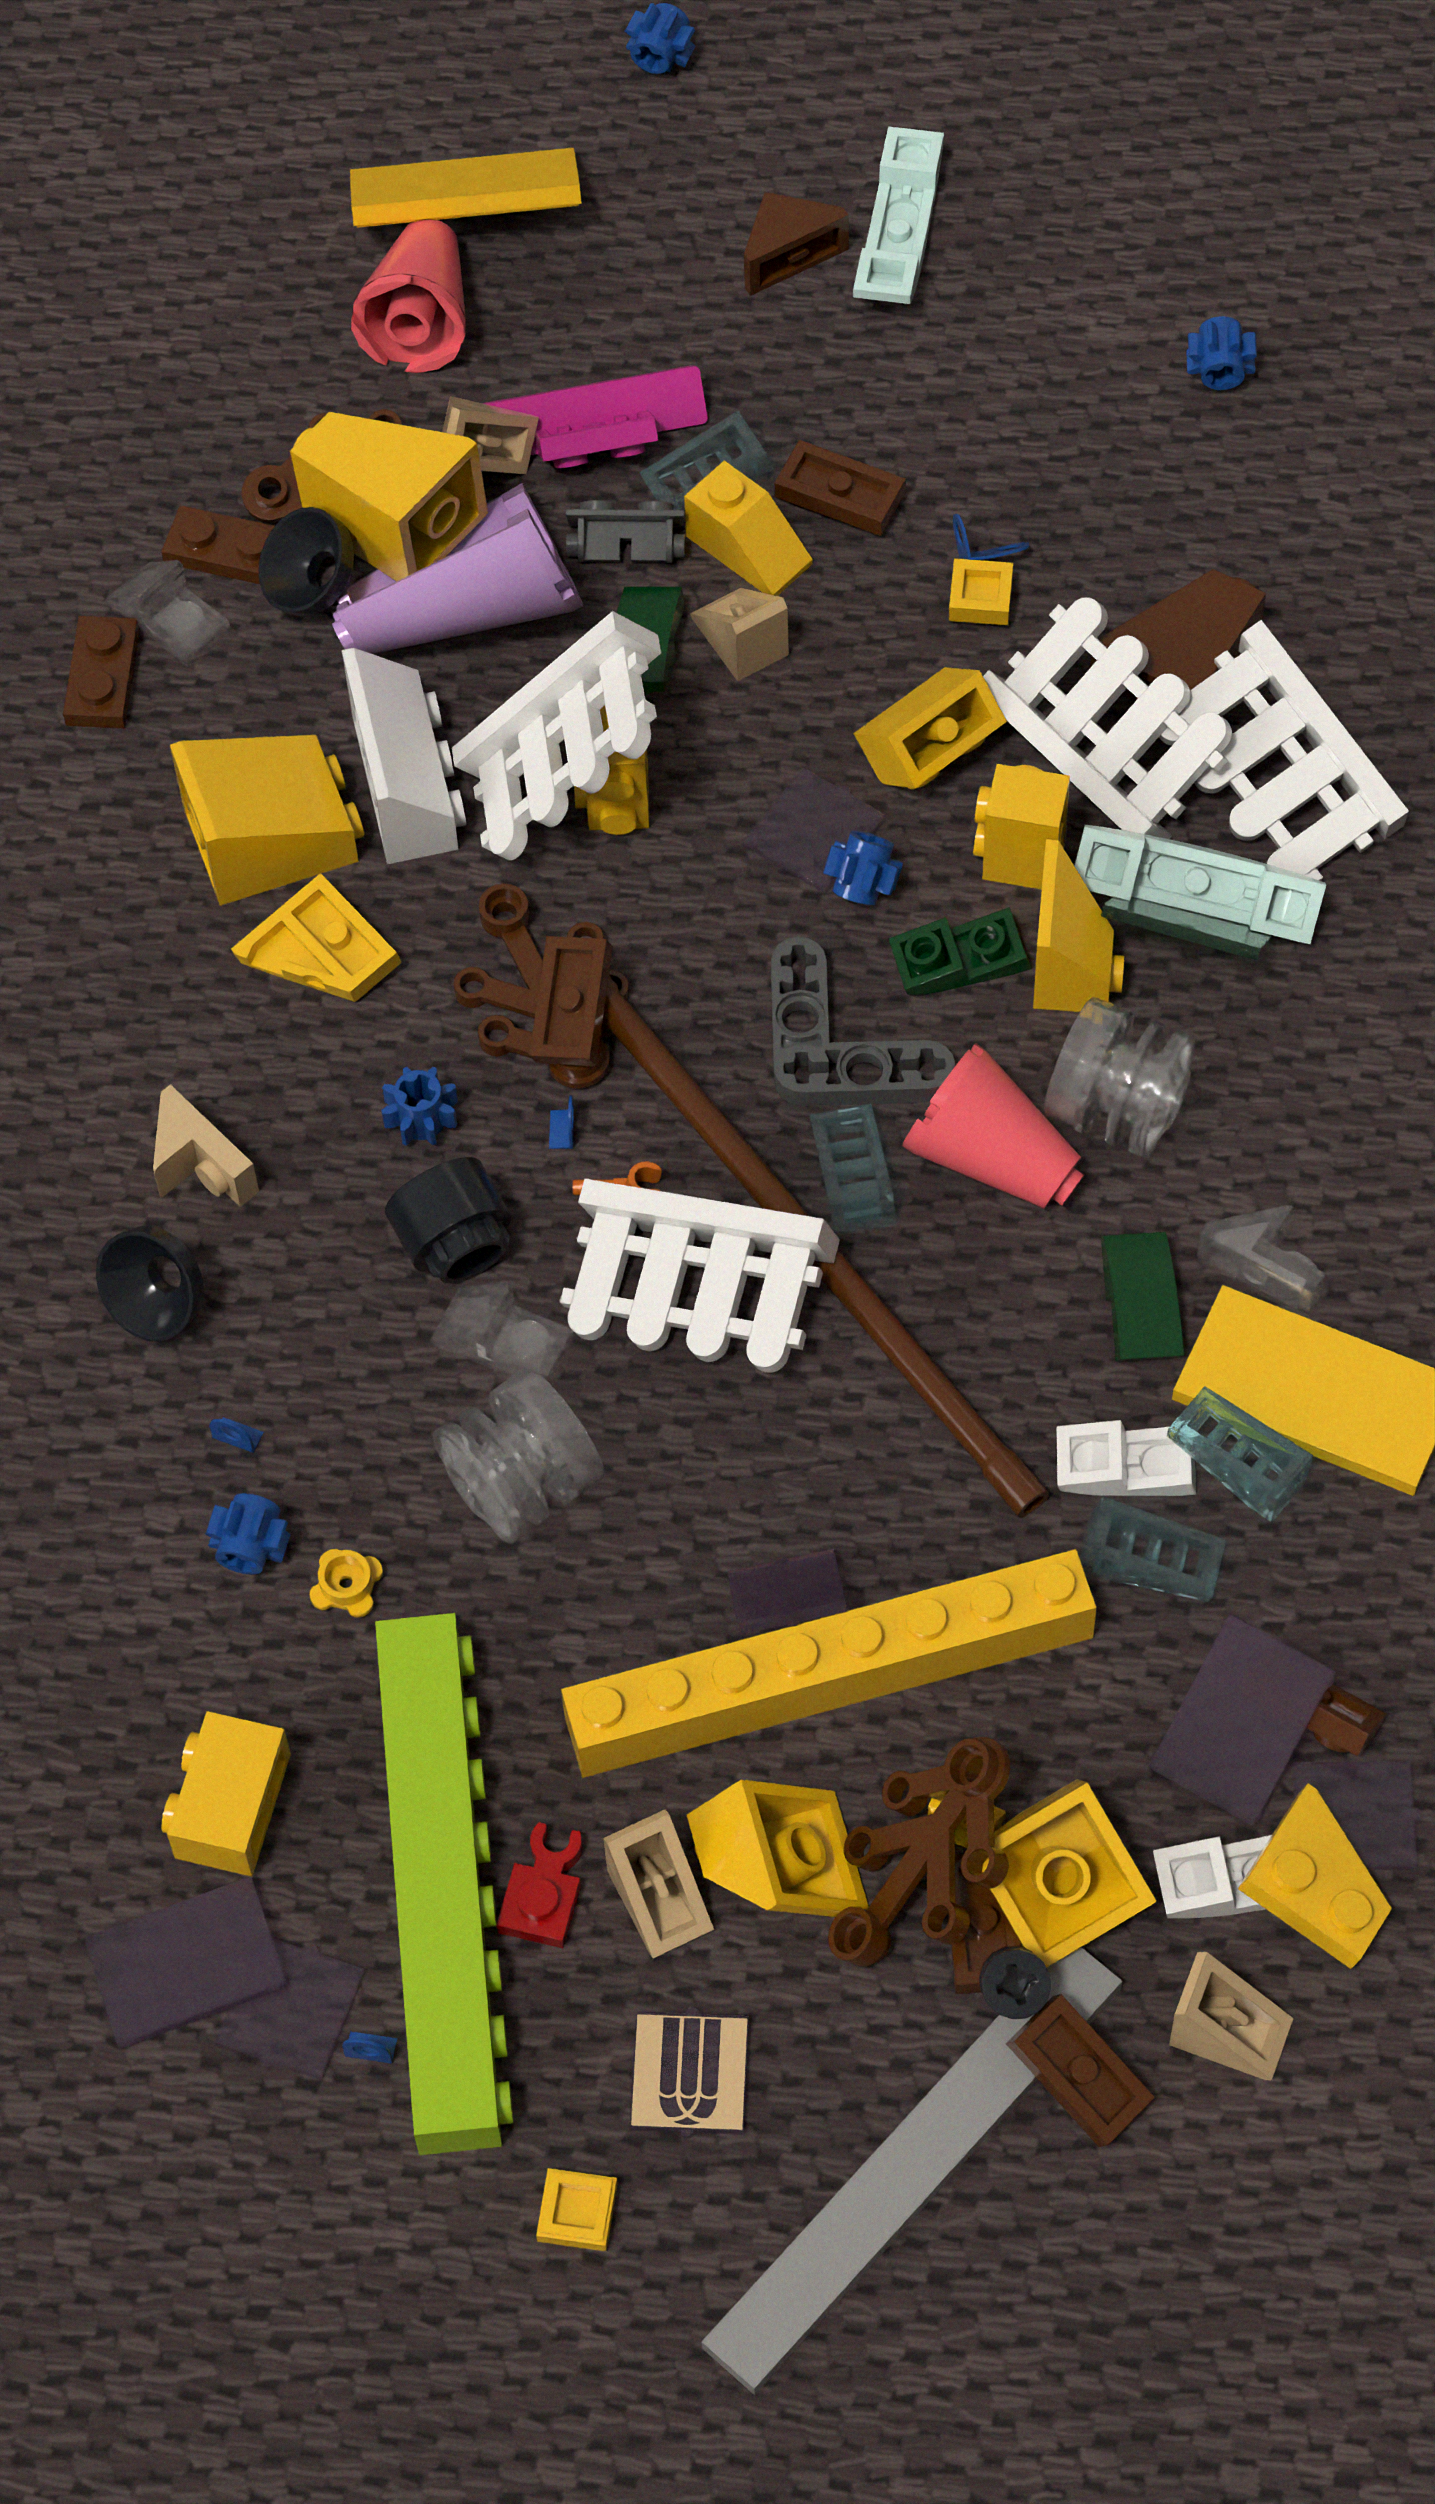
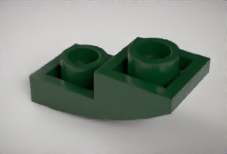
M624 587L620 598L617 614L654 632L659 638L661 654L648 664V670L641 675L644 695L652 692H665L675 665L674 636L685 608L682 587Z
M1010 907L951 928L945 917L888 938L907 995L943 992L1032 969Z
M1166 1232L1103 1235L1101 1237L1105 1297L1106 1300H1111L1116 1362L1169 1359L1184 1356L1176 1281Z

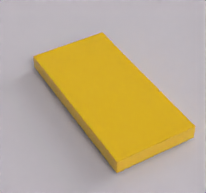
M574 148L350 169L353 225L357 226V228L421 220H440L572 207L582 204Z
M1222 1285L1173 1389L1172 1400L1414 1496L1435 1450V1368Z

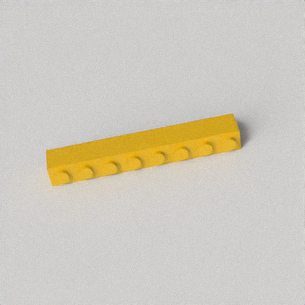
M1074 1549L562 1688L565 1721L581 1776L584 1778L1092 1639L1094 1635L1096 1605L1078 1553Z

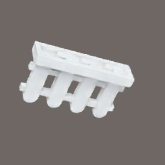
M1081 598L1075 601L1068 610L1058 604L1049 614L1056 622L1055 625L1027 657L1019 651L1014 654L1008 663L1015 670L1006 680L990 670L986 672L983 678L1005 719L1064 775L1070 776V781L1116 825L1125 831L1170 839L1172 835L1159 824V821L1167 813L1177 819L1186 808L1179 799L1209 765L1216 771H1219L1225 765L1228 759L1221 752L1230 742L1232 735L1231 726L1226 719L1213 712L1199 715L1191 725L1182 718L1179 713L1186 707L1190 699L1188 685L1173 674L1160 675L1150 686L1139 678L1138 675L1148 663L1149 653L1144 643L1135 637L1121 636L1107 648L1097 638L1105 629L1108 621L1107 611L1100 603L1092 598ZM1085 651H1088L1097 661L1066 695L1056 684ZM1127 688L1138 699L1113 728L1106 733L1097 724V721ZM1044 697L1056 707L1048 717L1036 708ZM1169 727L1179 738L1148 772L1137 761L1163 731ZM1085 735L1096 745L1088 756L1076 746ZM1125 774L1138 784L1129 795L1118 785V782Z
M612 611L452 747L454 766L480 778V782L473 789L475 799L484 804L487 830L480 835L482 847L507 860L516 859L521 855L527 844L528 832L526 825L530 821L535 820L548 827L558 825L567 812V791L571 787L576 786L588 793H596L607 781L609 775L608 757L616 751L629 759H637L646 751L651 739L649 723L657 715L655 705L645 700L641 675L648 670V664L661 654L657 634ZM605 705L609 728L603 732L600 709ZM563 740L565 741L568 760L564 766L559 743ZM524 773L527 796L522 800L519 777Z
M1260 620L1241 634L1239 652L1241 654L1234 659L1226 650L1214 659V663L1219 670L1190 690L1189 702L1179 713L1191 725L1203 713L1213 712L1223 716L1244 701L1255 715L1254 719L1231 735L1230 742L1221 752L1228 759L1225 765L1219 771H1216L1209 765L1194 784L1205 793H1216L1230 785L1242 800L1232 809L1230 814L1229 828L1232 834L1240 840L1252 841L1266 832L1278 847V850L1269 857L1267 864L1322 881L1323 876L1317 869L1352 844L1360 853L1370 847L1374 840L1368 833L1374 828L1386 839L1404 826L1409 810L1267 626ZM1266 686L1278 702L1270 706L1258 690ZM1167 727L1159 738L1164 743L1173 745L1179 736ZM1300 733L1305 736L1314 748L1308 754L1295 739ZM1280 748L1292 766L1256 790L1245 776V773ZM1338 780L1351 796L1345 802L1331 786ZM1317 796L1329 813L1293 838L1281 821Z
M584 1179L578 1203L594 1219L592 1228L580 1227L577 1242L582 1247L587 1248L575 1289L563 1288L560 1299L563 1307L570 1308L568 1324L579 1337L586 1340H596L606 1333L612 1316L629 1319L627 1334L632 1342L644 1351H654L665 1344L671 1327L688 1329L686 1337L688 1348L698 1359L705 1362H713L720 1359L726 1353L731 1337L748 1340L746 1351L749 1360L758 1370L765 1373L780 1370L786 1364L791 1348L803 1350L806 1333L803 1330L796 1329L806 1289L807 1286L819 1288L823 1275L819 1267H813L814 1260L834 1264L840 1241L824 1219ZM635 1230L652 1232L651 1238L634 1236ZM694 1240L712 1243L710 1249L693 1246ZM754 1250L772 1253L770 1259L753 1256ZM629 1255L645 1257L634 1300L617 1297ZM688 1265L705 1268L694 1310L676 1308ZM747 1275L765 1278L754 1321L736 1318Z

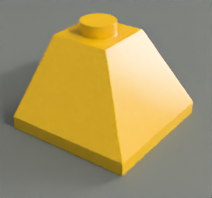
M1046 839L1033 1008L1107 1014L1109 992L1122 993L1124 956L1112 955L1114 930L1059 840Z
M741 1779L687 1814L695 1844V1852L700 1862L703 1876L769 1911L836 1917L842 1910L848 1907H860L865 1910L869 1907L858 1868L850 1864L844 1855V1843L848 1834L835 1791Z
M1076 1779L1022 1811L994 1832L995 1847L1007 1855L1009 1868L1003 1882L997 1887L991 1888L990 1891L1022 1946L1037 1955L1044 1962L1046 1968L1157 1902L1089 1784L1085 1781ZM989 1857L982 1863L981 1874L988 1866Z

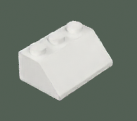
M356 648L342 650L353 722L387 864L458 850L456 827L465 826L466 818L460 791L448 792L445 782L446 777L454 776L447 740L436 742L433 728L442 727L435 691L423 692L419 672L416 669Z

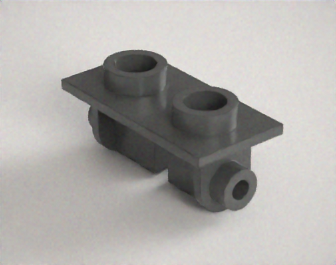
M592 500L581 502L579 509H566L569 527H578V533H567L566 554L567 557H578L579 563L620 562V541H631L632 563L673 564V558H685V534H674V528H686L684 510H674L672 503L646 501L638 504V510H615V504L612 502Z

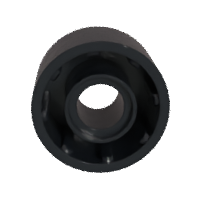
M462 1157L453 1159L422 1172L397 1190L385 1207V1215L415 1269L421 1272H430L433 1277L440 1278L443 1283H457L480 1274L501 1259L508 1249L510 1236L506 1229L511 1222V1214L482 1162L477 1158Z

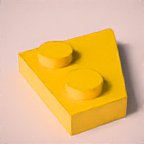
M321 873L231 948L241 964L353 1002L359 1000L402 963L397 952Z
M1309 1783L1298 1793L1238 1887V1890L1350 1969L1361 1960L1392 1909L1317 1789Z

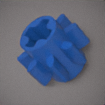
M650 3L645 14L636 10L625 29V32L631 36L626 49L630 50L631 58L635 64L649 73L662 74L666 71L670 72L675 63L685 67L696 47L690 41L695 32L694 27L690 26L687 15L681 9L671 4L660 3L655 5Z
M1220 316L1206 320L1199 327V333L1188 334V349L1186 350L1187 373H1201L1202 383L1211 389L1227 390L1238 386L1244 380L1245 373H1255V358L1257 357L1256 333L1247 332L1242 334L1241 324L1231 317Z
M851 831L847 844L835 840L834 845H831L823 870L824 874L836 877L832 891L844 899L865 905H875L879 892L891 895L892 891L896 888L903 862L890 859L894 844L885 838L862 831Z
M408 1067L403 1068V1075L397 1080L395 1085H383L384 1101L388 1105L381 1110L384 1127L394 1128L400 1126L402 1143L407 1146L415 1139L428 1140L433 1146L437 1144L436 1135L444 1126L456 1128L455 1109L452 1108L458 1102L455 1084L440 1086L437 1068L432 1067L427 1072L423 1070L411 1071Z
M247 1493L235 1495L229 1509L215 1505L205 1534L211 1537L208 1546L217 1549L215 1554L216 1561L229 1570L249 1575L261 1573L266 1559L281 1563L291 1534L286 1531L288 1522L279 1519L280 1507L267 1498Z

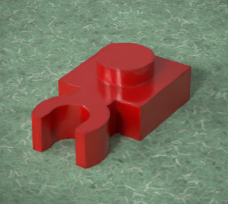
M538 1822L530 1836L531 1852L535 1861L534 1867L514 1863L496 1925L497 1932L507 1936L564 1948L581 1888L580 1878L565 1875L564 1873L576 1865L581 1857L580 1831L572 1830L568 1846L560 1852H552L544 1846L548 1833L547 1824Z

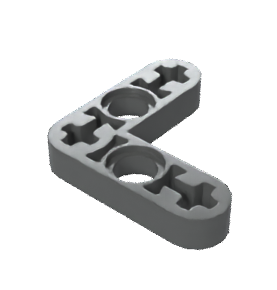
M797 936L787 938L774 949L771 958L774 1084L776 1092L783 1100L800 1106L926 1103L931 1100L955 1067L953 1054L945 1045L931 1040L829 1043L827 959L823 948L810 938ZM798 958L805 959L806 990L793 991L792 960ZM802 1010L813 1014L817 1018L818 1023L810 1031L798 1033L787 1029L783 1024V1020L788 1014ZM866 1062L877 1066L881 1070L882 1076L873 1084L859 1085L850 1080L847 1072L855 1064ZM892 1062H900V1082L892 1083ZM829 1063H837V1084H829ZM920 1063H932L935 1071L933 1080H922L919 1071ZM795 1066H808L810 1074L808 1078L809 1083H796L794 1075L796 1071Z

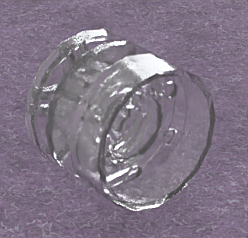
M1092 997L1078 1014L1058 1057L1046 1095L1044 1116L1050 1122L1085 1135L1096 1124L1103 1112L1107 1113L1106 1143L1117 1148L1124 1141L1132 1127L1128 1150L1133 1155L1147 1159L1153 1153L1161 1136L1174 1122L1182 1105L1190 1081V1065L1196 1039L1192 1034L1178 1029L1164 1047L1166 1026L1155 1020L1146 1028L1137 1043L1131 1042L1134 1025L1133 1012L1097 997Z
M526 1367L489 1393V1405L496 1424L479 1409L469 1406L459 1416L461 1427L448 1421L436 1429L433 1434L436 1450L458 1494L479 1518L483 1519L502 1540L511 1544L522 1538L529 1531L527 1520L540 1525L550 1516L548 1504L541 1487L557 1501L568 1505L600 1482L605 1476L599 1454L574 1412L548 1381L536 1371Z

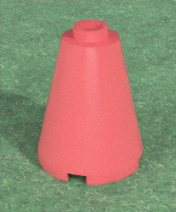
M421 220L409 223L355 298L352 309L351 330L359 346L373 360L387 366L388 360L410 363L405 372L411 373L438 370L455 359L466 335V316L459 244L455 232L442 221Z
M977 1043L964 1054L929 1101L931 1104L924 1114L926 1118L923 1122L920 1119L916 1120L902 1145L917 1156L1043 1209L1046 1208L1052 1199L1063 1206L1084 1176V1174L1075 1169L1081 1156L994 1058Z

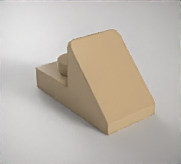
M171 1084L162 1090L153 1164L154 1176L160 1197L163 1198L193 1172H196L200 1181L212 1194L219 1197L225 1192L240 1207L243 1206L259 1192L253 1163Z

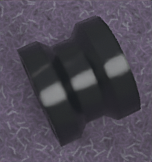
M1005 1946L992 1952L982 1964L979 1974L980 1991L988 2005L999 2015L1010 2019L1028 2018L1038 2013L1048 2001L1051 1991L1050 1974L1044 1962L1031 1950L1020 1946Z

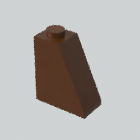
M1212 569L1100 637L1099 640L1108 648L1121 636L1135 637L1144 643L1149 653L1148 663L1138 675L1139 678L1150 686L1160 675L1173 674L1185 681L1189 690H1191L1219 670L1214 663V659L1227 650L1234 659L1241 654L1239 652L1241 634L1260 620L1263 621L1266 593L1256 589L1245 579L1230 577ZM1092 655L1090 668L1097 661ZM1127 688L1121 694L1132 701L1138 699Z

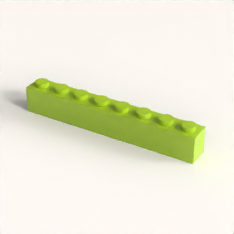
M455 1613L375 1621L414 2137L419 2155L502 2147L500 2125L513 2123V2108L510 2082H497L495 2058L508 2057L504 2015L491 2016L489 1992L502 1991V1979L498 1950L486 1951L484 1927H494L497 1925L493 1885L480 1886L478 1864L491 1862L488 1823H475L473 1800L486 1799L482 1759L470 1760L468 1738L480 1737L477 1697L464 1698L463 1676L475 1675L472 1636H459Z

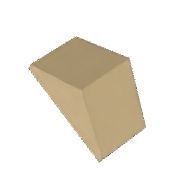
M450 396L442 432L469 437L475 441L478 447L481 471L526 474L539 417Z
M739 588L690 613L692 620L737 681L789 655L788 608L783 597Z
M662 1810L603 1838L607 1871L652 1958H656L714 1930L678 1835L666 1810Z
M1197 1952L1174 2015L1169 2045L1255 2077L1272 2080L1294 2018L1208 1952Z

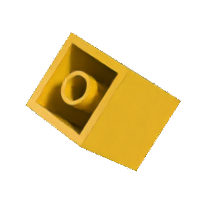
M328 412L313 428L311 427L303 431L297 438L294 447L290 450L302 508H318L340 520L350 533L354 554L395 581L445 558L488 514L477 443L469 437Z
M316 735L190 740L170 744L183 808L220 906L359 862L355 839L364 837V831L354 802L343 805L338 791L345 789V782L335 754L327 757L324 756Z

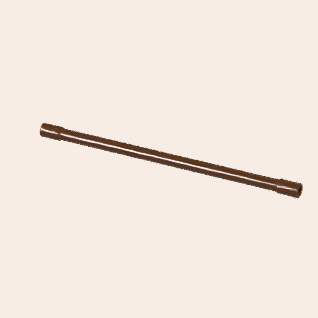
M609 976L603 1022L762 1209L809 1216L620 994L617 984ZM837 1249L834 1264L814 1260L813 1267H819L823 1272L822 1281L980 1466L983 1476L1019 1518H1024L1040 1507L1048 1498L1049 1492L1017 1454L1005 1447L841 1252Z

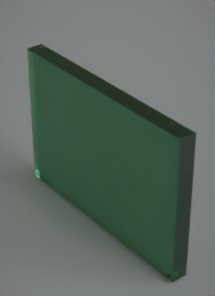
M1112 897L1104 904L1101 916L1254 960H1258L1270 947L1274 935L1250 930L1247 924L1131 897L1130 901Z

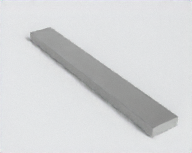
M1082 1947L1047 1967L1051 1979V1991L1048 2000L1052 1996L1062 1994L1088 2024L1096 2018L1122 1988V1980ZM999 2015L702 2340V2349L754 2395L1039 2081L1006 2045L1032 2016L1024 2019H1010Z

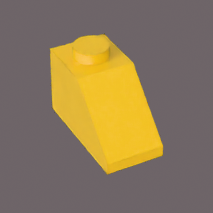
M725 460L684 496L686 537L762 593L775 596L780 595L813 564V559L770 494Z

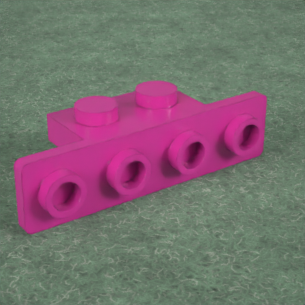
M695 365L483 403L539 417L531 455L538 454L543 462L553 460L554 468H567L585 464L588 462V453L610 450L611 457L613 458L641 454L646 451L644 443L658 441L657 432L704 424L708 419L700 369Z

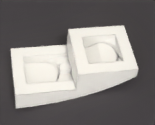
M1121 1420L1057 1426L1058 1488L1060 1491L1086 1495H1196L1195 1436L1191 1426L1181 1425L1125 1431Z
M1272 1835L1226 1845L1221 1844L1219 1836L1153 1850L1167 1918H1206L1265 1910L1260 1904L1238 1890V1887Z

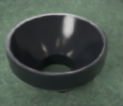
M314 507L300 508L282 518L271 530L260 555L258 568L259 583L263 595L268 602L280 611L298 616H312L332 605L345 588L349 586L353 576L354 550L349 531L333 515ZM332 555L335 560L334 574L325 585L319 586L317 582L318 568L324 559Z
M154 1226L131 1228L122 1231L108 1240L100 1251L96 1264V1281L99 1294L111 1317L132 1335L147 1341L171 1339L187 1329L199 1315L204 1298V1285L200 1268L192 1252L181 1240L168 1231ZM159 1256L169 1258L178 1267L181 1276L179 1288L172 1287L162 1280L157 1267Z

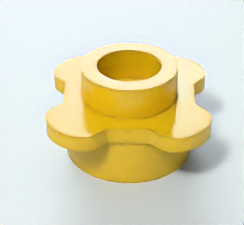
M331 1549L323 1553L319 1559V1582L311 1588L309 1594L313 1606L319 1610H327L330 1607L348 1610L353 1617H363L369 1614L374 1606L371 1597L374 1583L380 1580L383 1575L382 1565L379 1560L372 1556L363 1557L358 1552L352 1550ZM343 1579L352 1580V1585L348 1588H343L340 1585Z

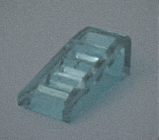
M736 411L639 473L656 501L672 503L674 510H684L685 513L684 496L699 483L694 484L685 471L694 465L703 478L713 471L706 460L717 456L720 462L725 460L752 481H756L775 470L767 453L740 412ZM738 446L742 455L733 460L727 450ZM673 475L684 489L682 493L675 497L664 479Z
M871 1103L811 1114L810 1122L834 1233L837 1235L893 1226L896 1223L893 1192ZM864 1131L865 1136L829 1143L828 1140L829 1136ZM869 1154L868 1157H862L835 1163L833 1162V1159ZM870 1176L874 1177V1179L872 1180H866L840 1186L838 1184V1181Z
M1206 1386L1201 1389L1167 1431L1168 1438L1247 1506L1270 1522L1275 1520L1306 1481L1313 1458L1312 1454ZM1211 1416L1218 1424L1205 1438L1197 1431ZM1232 1434L1238 1441L1227 1452L1220 1446ZM1251 1451L1259 1457L1252 1467L1243 1462ZM1272 1469L1279 1474L1275 1481L1266 1477Z
M1103 1496L1089 1516L1079 1559L1084 1573L1095 1577L1209 1602L1213 1597L1226 1540ZM1109 1531L1120 1533L1116 1549L1106 1545ZM1136 1537L1147 1539L1142 1558L1132 1555ZM1162 1543L1173 1545L1168 1567L1157 1564ZM1188 1549L1200 1551L1194 1576L1183 1573Z

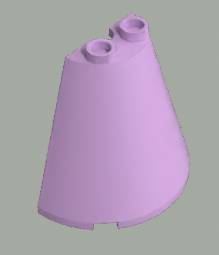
M523 483L487 503L488 514L445 558L398 581L393 580L376 569L346 587L337 599L339 605H337V611L333 613L335 622L332 623L344 649L356 648L370 654L570 613L583 607L575 584L559 557L557 548Z

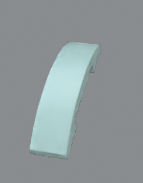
M888 126L880 162L879 186L866 247L862 248L853 288L854 298L904 304L911 303L919 280L937 190L944 133Z
M1092 825L1084 826L1074 865L1089 891L1129 901L1131 897L1243 923L1249 925L1250 930L1307 944L1311 943L1326 888L1325 882L1237 855L1166 838Z

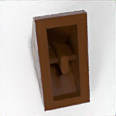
M764 192L744 252L745 289L749 295L752 296L849 250V215L845 209L840 206Z

